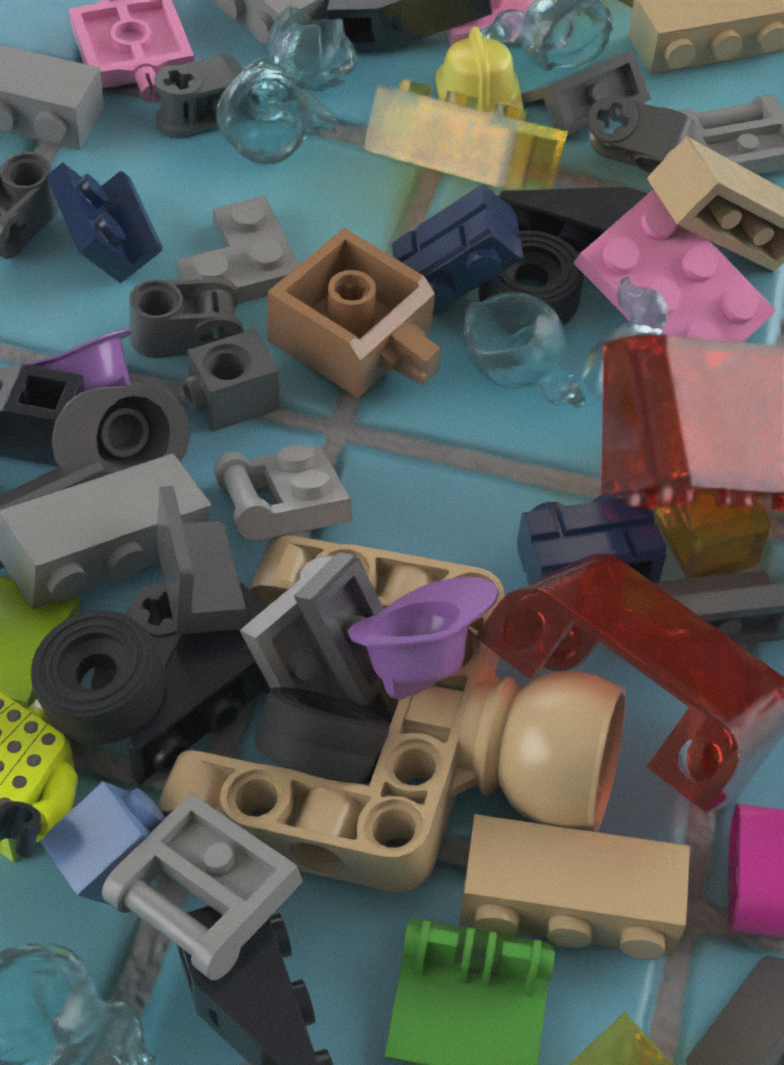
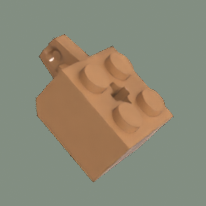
M346 228L340 230L267 292L268 341L357 398H360L389 370H394L422 385L427 383L439 371L440 365L438 362L441 356V349L426 337L432 332L435 293L425 276Z

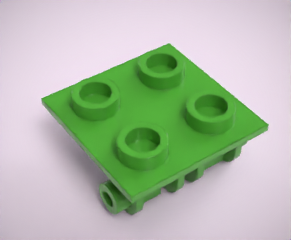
M410 918L405 934L402 963L384 1059L412 1065H538L548 983L551 980L555 958L554 944L541 942V940L536 939L530 940L499 935L497 932L492 931L489 933L480 932L470 927L464 928L431 922V920Z

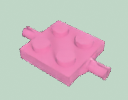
M101 0L95 4L69 8L71 28L83 63L100 68L102 89L137 83L142 100L146 103H151V91L155 103L160 100V95L155 89L154 79L156 73L170 65H183L194 62V54L172 0Z

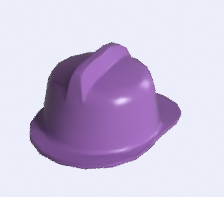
M131 328L117 330L85 342L60 355L22 364L83 375L85 391L98 387L131 386L121 340L129 336L133 331Z
M458 577L440 580L419 587L376 615L353 624L348 630V636L351 641L366 646L372 667L379 678L383 680L388 695L391 698L402 700L431 688L440 680L446 679L460 670L465 656L468 625L484 615L497 602L499 591L493 582L480 577Z

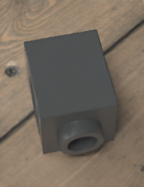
M255 329L187 350L189 376L182 378L184 394L193 412L202 411L212 432L279 410V370Z

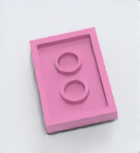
M654 189L583 250L573 262L693 389L777 311L708 239L677 225Z

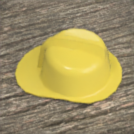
M472 27L468 38L455 42L448 49L444 63L436 71L435 82L441 112L446 123L457 133L467 137L490 140L503 137L516 129L523 117V100L519 81L514 70L513 57L506 45L498 40L482 37L479 27Z

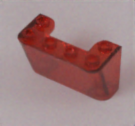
M654 334L626 336L604 343L601 495L625 497V508L662 509L664 504H697V495L715 496V507L753 508L755 507V498L772 499L771 510L784 511V347Z
M608 553L587 555L508 593L498 603L475 635L476 639L531 680H534L542 667L551 671H569L577 668L588 658L600 641L688 706L689 709L646 768L706 813L730 808L784 735V677L621 559ZM691 739L692 741L687 750V766L691 777L695 781L687 778L681 772L678 765L679 751Z

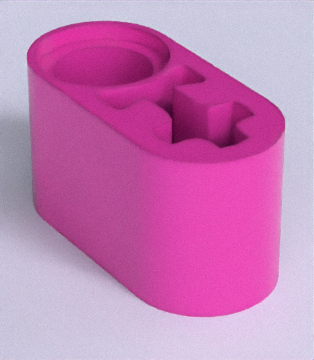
M737 803L734 807L728 845V927L730 932L784 939V809Z

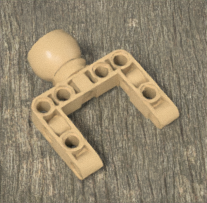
M294 535L277 536L268 542L249 587V590L267 607L301 579L300 572L308 562L320 556H334L338 552L352 554L360 559L384 609L419 587L440 580L458 577H480L489 580L495 584L499 595L497 602L484 615L468 625L465 656L460 670L452 676L440 680L429 689L402 700L399 699L389 728V734L382 748L369 786L333 781L284 767L257 764L202 751L189 750L177 756L157 804L164 818H166L192 793L298 866L299 871L389 892H406L419 887L429 878L438 857L456 796L475 785H478L483 796H490L501 788L510 805L533 823L592 832L599 831L608 806L617 769L625 720L626 690L625 687L618 686L599 675L579 671L550 673L535 678L521 689H519L513 677H505L500 681L495 673L507 635L505 593L500 579L490 571L479 567L354 544H337ZM416 778H423L428 780L427 782L420 785L405 784L408 781ZM263 808L272 809L267 814L258 817L249 816L256 810ZM395 838L410 840L407 844L397 848L383 846L386 842Z

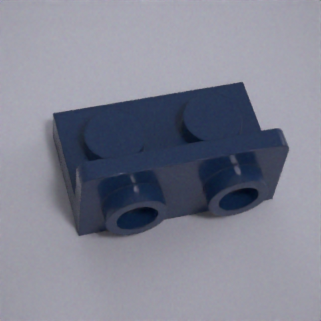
M63 162L46 175L78 252L119 283L125 281L162 251L163 246L131 178L123 171L118 172L102 186L91 175L85 174L81 177Z

